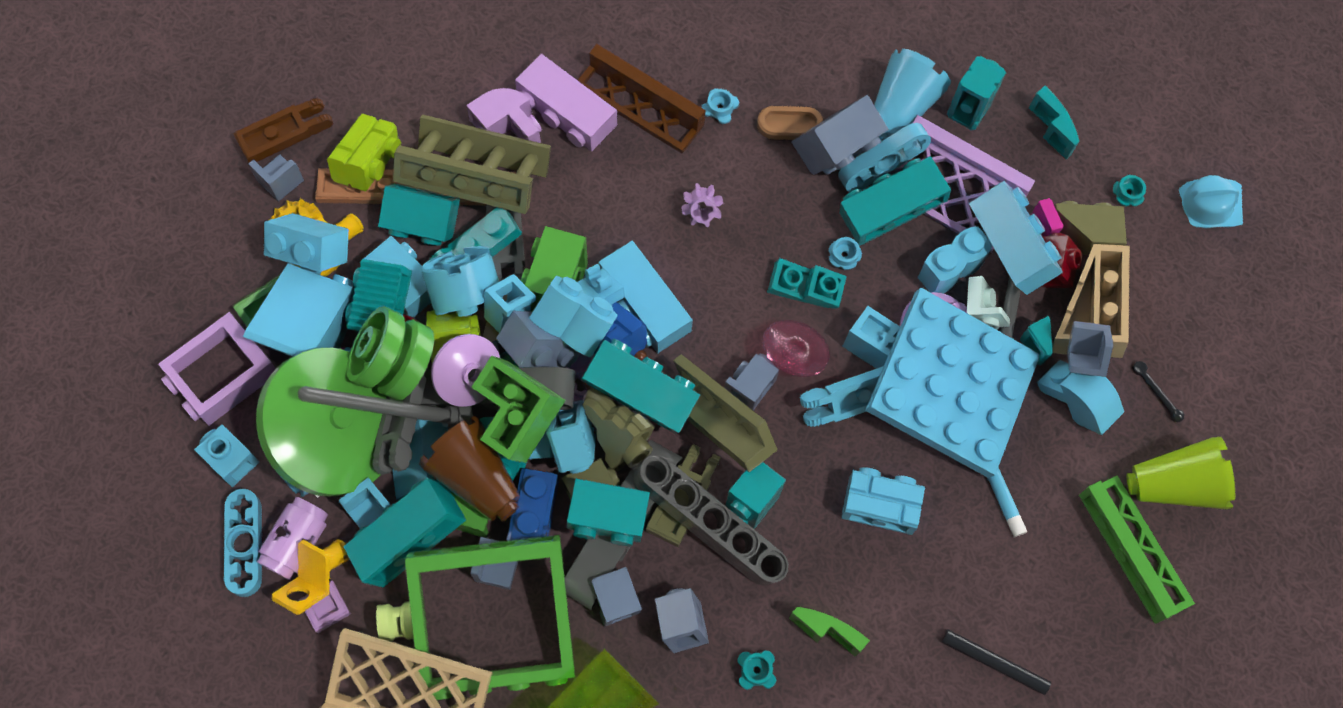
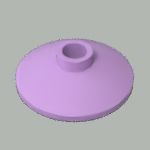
M475 334L459 335L446 342L436 354L431 369L432 384L436 393L447 403L460 407L475 405L483 401L486 397L473 389L472 385L491 355L500 358L496 347L486 338ZM472 369H476L474 376L468 379L469 372Z

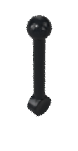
M1142 361L1136 362L1132 367L1133 372L1145 380L1169 410L1171 420L1177 423L1183 421L1184 412L1181 409L1175 408L1147 373V365Z

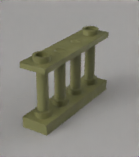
M422 114L420 117L418 149L399 145L394 152L393 182L526 214L530 208L533 178L530 175L547 177L551 146ZM433 150L451 154V156L449 158L433 154L432 152ZM467 158L475 161L484 162V164L482 166L466 162L464 160ZM498 166L516 170L517 172L514 174L498 170L497 168Z

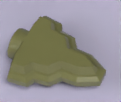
M594 388L589 389L583 397V407L587 417L597 428V441L606 453V462L615 471H619L626 464L629 468L637 466L653 450L647 440L651 436L654 426L639 413L635 414L633 411H630L625 405L618 406L606 394Z

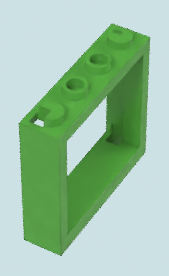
M560 535L409 552L405 558L415 649L430 654L421 572L550 557L561 662L489 671L492 672L487 693H490L494 687L507 686L508 690L515 691L530 687V683L545 681V684L548 686H556L567 683L568 678H575ZM429 666L418 670L429 688L443 681L442 677L432 678V669ZM464 677L456 681V684L460 691H469L470 695H475L478 693L480 682ZM447 686L433 693L436 700L453 697Z

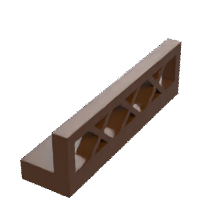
M598 44L589 52L590 65L578 81L617 110V114L683 154L703 128L706 110ZM596 72L606 78L608 87L594 89L586 83ZM627 91L633 95L635 104L621 106L615 102L613 93ZM654 108L660 112L662 121L647 122L642 119L640 110ZM680 124L690 131L679 142L669 135L667 126Z

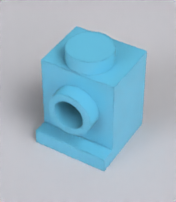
M513 274L485 289L484 318L500 333L513 311H531V303L536 301V296ZM507 294V301H504L501 297Z

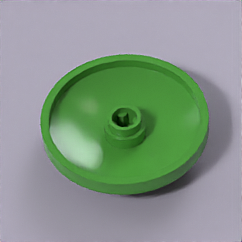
M337 348L311 349L283 362L265 382L258 400L256 412L258 438L271 466L292 486L318 496H339L352 493L368 477L374 482L381 475L375 472L372 464L376 447L375 440L382 417L381 413L303 402L298 398V390L301 387L308 386L386 399V396L381 395L377 391L376 385L373 388H365L348 379L347 363L350 352Z

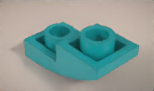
M779 258L774 264L767 293L820 307L837 309L840 306L847 276L818 265L809 269Z

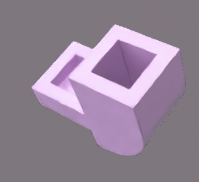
M508 88L494 89L484 93L467 105L469 119L476 128L501 134L511 129L518 138L541 143L539 133L542 131L541 127L532 116L530 99L523 93Z

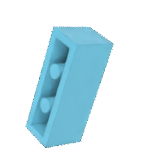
M1002 181L970 202L969 205L1015 286L1028 295L1063 273L1057 263L1062 258L1051 241L1046 243L1041 236L1045 229L1035 214L1029 215L1025 206L1029 204V201L1019 187L1012 189L1005 181Z
M633 240L598 262L600 270L604 268L624 287V298L619 300L618 303L646 324L647 348L652 346L658 354L692 331V318Z

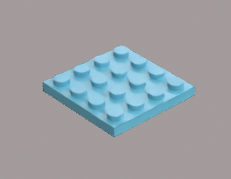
M919 288L913 295L865 411L990 478L996 475L1040 354L927 290Z

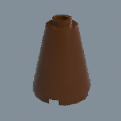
M476 416L471 417V425H468L464 420L435 441L431 446L435 453L429 460L423 455L419 465L426 473L491 521L497 518L504 521L519 508L516 502L520 495L498 452L480 440L486 429L482 422Z

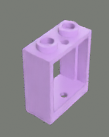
M230 312L158 364L166 373L161 380L174 396L181 392L187 401L181 405L194 421L202 418L208 426L263 386L276 369L254 341L243 337L245 330ZM230 336L253 366L204 403H201L178 373Z

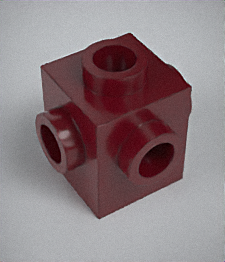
M1051 233L1049 236H1042L1046 243L1051 241L1061 255L1062 259L1058 260L1057 263L1063 273L1041 287L1073 288L1076 270L1080 268L1082 263L1080 249L1065 234Z

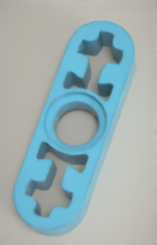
M909 124L841 168L838 177L848 192L856 189L862 190L879 177L890 173L926 150L930 145L931 137L922 124Z
M238 489L233 491L225 501L224 582L227 589L236 596L248 597L256 593L262 583V565L257 563L261 555L258 551L262 546V505L260 499L252 491ZM245 498L249 504H252L251 508L245 510V520L248 523L253 522V526L243 524L233 527L234 523L241 524V513L234 508L241 505V499ZM244 533L251 534L253 537L252 547L246 552H236L234 549L235 539ZM253 558V562H252V563H251V562H248V561H245V560H250V559ZM234 559L245 561V571L252 576V580L246 581L245 588H241L238 583L234 582V578L241 576V564L238 562L233 563Z

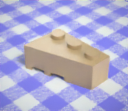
M1093 245L1055 337L1052 348L1053 353L1067 354L1073 321L1110 325L1113 340L1111 357H1123L1129 339L1130 246Z

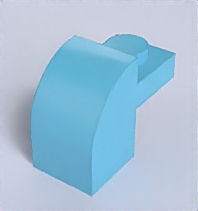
M1059 360L1037 382L1039 389L1043 393L1068 404L1072 418L1078 425L1100 435L1124 413L1120 397L1106 377L1072 373L1069 371L1068 363Z

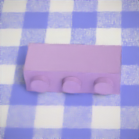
M542 53L515 79L516 90L530 99L531 109L534 108L540 112L543 120L550 127H559L565 131L568 139L579 148L584 146L592 152L617 126V110Z

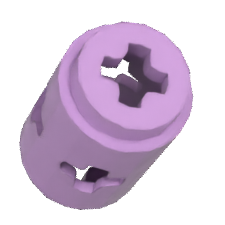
M296 497L292 504L288 503L258 551L261 555L257 563L290 580L293 573L298 574V543L302 539H309L308 542L315 545L327 525L325 520L328 514L308 501ZM283 526V530L287 532L285 537L276 538L277 528Z

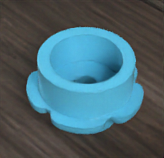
M842 237L834 241L828 250L831 264L837 268L842 267L844 270L856 267L857 261H860L862 257L858 243L849 237ZM846 252L848 256L843 257L841 253Z

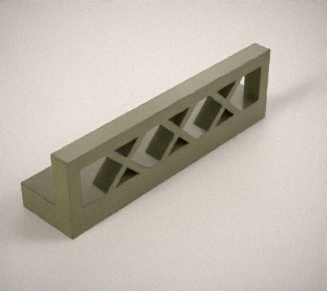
M682 354L673 360L680 376L695 384L696 386L693 391L700 394L687 421L748 472H751L778 450L768 425L762 417Z

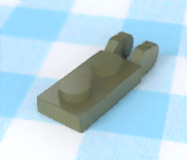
M693 444L682 466L678 465V468L708 491L711 485L710 479L721 457L713 454L708 459L701 476L690 470L693 464L696 463L701 447ZM676 488L674 492L675 501L681 506H687L689 501L687 493L682 489ZM659 505L646 527V532L676 547H679L688 530Z

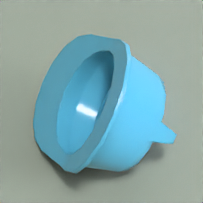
M1208 175L1189 181L1179 188L1182 206L1191 225L1201 228L1234 227L1243 224L1242 185L1240 183L1220 176Z

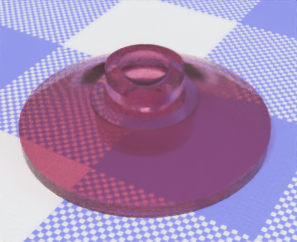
M794 320L777 321L771 324L763 335L762 346L766 356L776 367L788 374L799 377L814 376L821 373L829 362L830 351L826 341L815 329L804 323Z

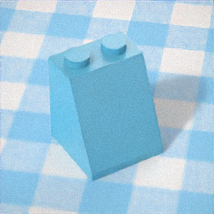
M288 263L248 325L243 337L292 357L316 348L339 349L348 330L345 314L347 306L350 302H353L355 288L352 287L353 281L334 274L333 278L329 279L321 276L319 271L302 266L297 267Z

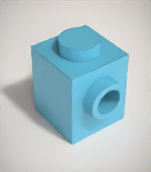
M222 424L217 429L207 432L201 438L200 445L194 449L231 487H234L259 463L256 457Z

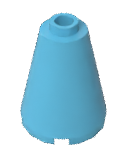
M896 49L892 53L874 104L889 129L879 136L881 141L905 126L912 124L917 115L922 116L947 91L951 83L948 74L944 70L939 75L932 69L936 63L909 49H902L900 54H898Z

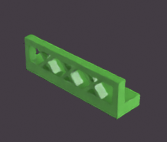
M1118 476L1103 483L1099 481L1087 487L1079 494L1086 509L1155 624L1195 604ZM1111 487L1114 488L1120 498L1118 509L1107 492V489ZM1125 508L1128 511L1129 515L1124 513ZM1125 520L1135 523L1139 529L1138 540L1135 539ZM1144 539L1149 547L1143 545ZM1144 552L1154 555L1159 563L1157 574ZM1163 572L1166 574L1168 579L1162 578ZM1164 585L1173 587L1182 602L1175 605Z

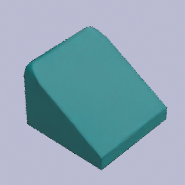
M1049 316L1030 325L1020 339L1023 345L1040 354L1037 362L1039 366L1043 365L1053 353Z

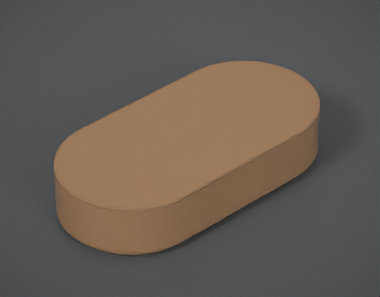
M769 106L760 112L757 127L759 132L766 138L795 140L821 123L823 117L819 111L811 107Z

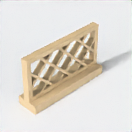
M344 628L340 632L327 696L321 708H386L380 706L374 696L375 693L388 687L398 703L392 708H411L410 705L424 698L430 708H441L433 693L446 686L457 701V704L450 708H471L470 705L475 703L474 708H484L492 672ZM349 643L362 646L369 659L355 666L347 653ZM389 655L399 657L406 670L392 677L381 659ZM373 664L384 682L369 688L359 671ZM426 666L435 668L443 681L429 688L418 670ZM410 675L420 693L406 700L396 682ZM351 676L361 694L350 697L338 693L340 681ZM464 677L480 682L478 693L465 699L456 684V681Z

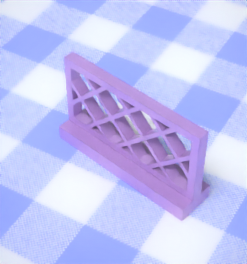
M917 115L913 123L922 124L931 137L930 145L924 150L926 158L930 157V153L936 156L932 157L935 163L946 161L953 166L955 175L945 177L944 179L947 183L957 181L961 195L960 198L948 200L934 208H940L941 214L932 209L924 213L926 216L959 234L967 229L963 226L975 227V224L979 223L977 217H972L969 202L990 190L989 186L993 188L1002 181H1005L1012 189L1019 187L1025 196L1028 195L1035 180ZM908 161L888 174L902 171V168ZM973 177L980 180L984 192L967 196L962 180ZM963 203L967 220L954 222L949 219L945 207Z

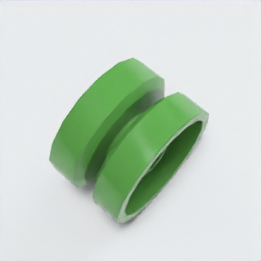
M386 306L378 307L367 318L355 338L347 363L348 379L365 388H373L376 385V389L381 395L395 401L403 400L415 389L427 369L434 346V331L429 326L416 320L405 322V318L401 313Z

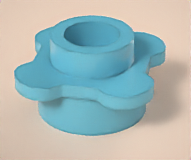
M712 89L709 92L707 103L703 104L701 108L706 110V117L712 116L718 119L719 123L727 124L731 121L732 111L738 108L739 100L727 90ZM721 104L723 105V107L718 108L717 105Z

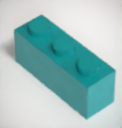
M931 156L922 161L920 158L908 162L902 168L903 170L893 176L885 174L873 182V186L863 191L861 189L853 190L843 197V201L840 202V215L859 246L948 201L951 189Z
M613 338L611 343L604 340L581 381L668 431L678 434L700 397V394L693 391L696 385L679 375H676L674 379L662 373L664 367L648 357H644L643 361L630 355L632 348Z
M426 478L414 484L410 492L397 503L386 507L382 515L373 523L358 530L354 538L343 547L362 583L384 587L406 569L405 558L409 552L430 550L465 522L466 518L450 490L440 482Z

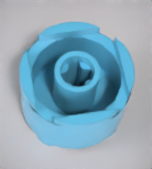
M472 246L463 248L465 254L454 256L452 251L430 259L422 265L423 269L421 270L436 315H444L456 311L458 317H463L478 311L477 305L485 301V289L499 282L488 247Z

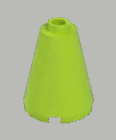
M1211 437L1133 465L1132 473L1126 475L1129 494H1136L1138 501L1215 509L1233 508L1230 502L1235 500L1231 460L1225 461L1220 452L1221 450H1227L1222 437Z

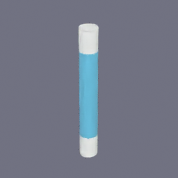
M998 467L996 475L988 478L1013 536L1017 537L1027 533V530Z

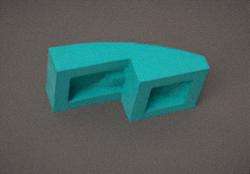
M1045 85L1035 94L1029 109L1048 126L1043 138L1065 159H1068L1079 143L1078 134L1072 119L1062 103Z

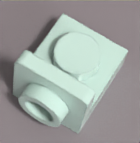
M983 276L969 277L967 313L996 330L999 327H1008L1010 324L1009 317L1002 307H995L996 295L994 289L990 288Z

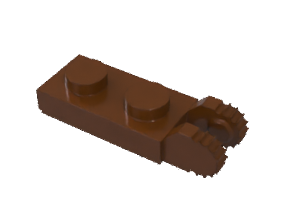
M314 98L297 106H289L236 131L234 136L249 163L252 160L258 162L311 137V135L332 127L334 121L327 113L306 122L303 121V119L318 114L325 108L321 99Z

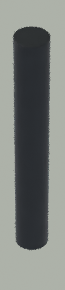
M949 629L946 631L942 640L943 644L1043 695L1047 694L1051 681Z

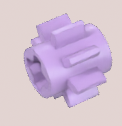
M696 183L695 189L691 193H683L684 200L689 204H684L681 207L682 214H691L692 226L699 222L709 227L710 221L714 217L719 219L722 217L721 211L717 207L724 204L723 198L719 195L713 196L715 191L712 184L708 188H704ZM704 202L707 207L700 209L698 203Z

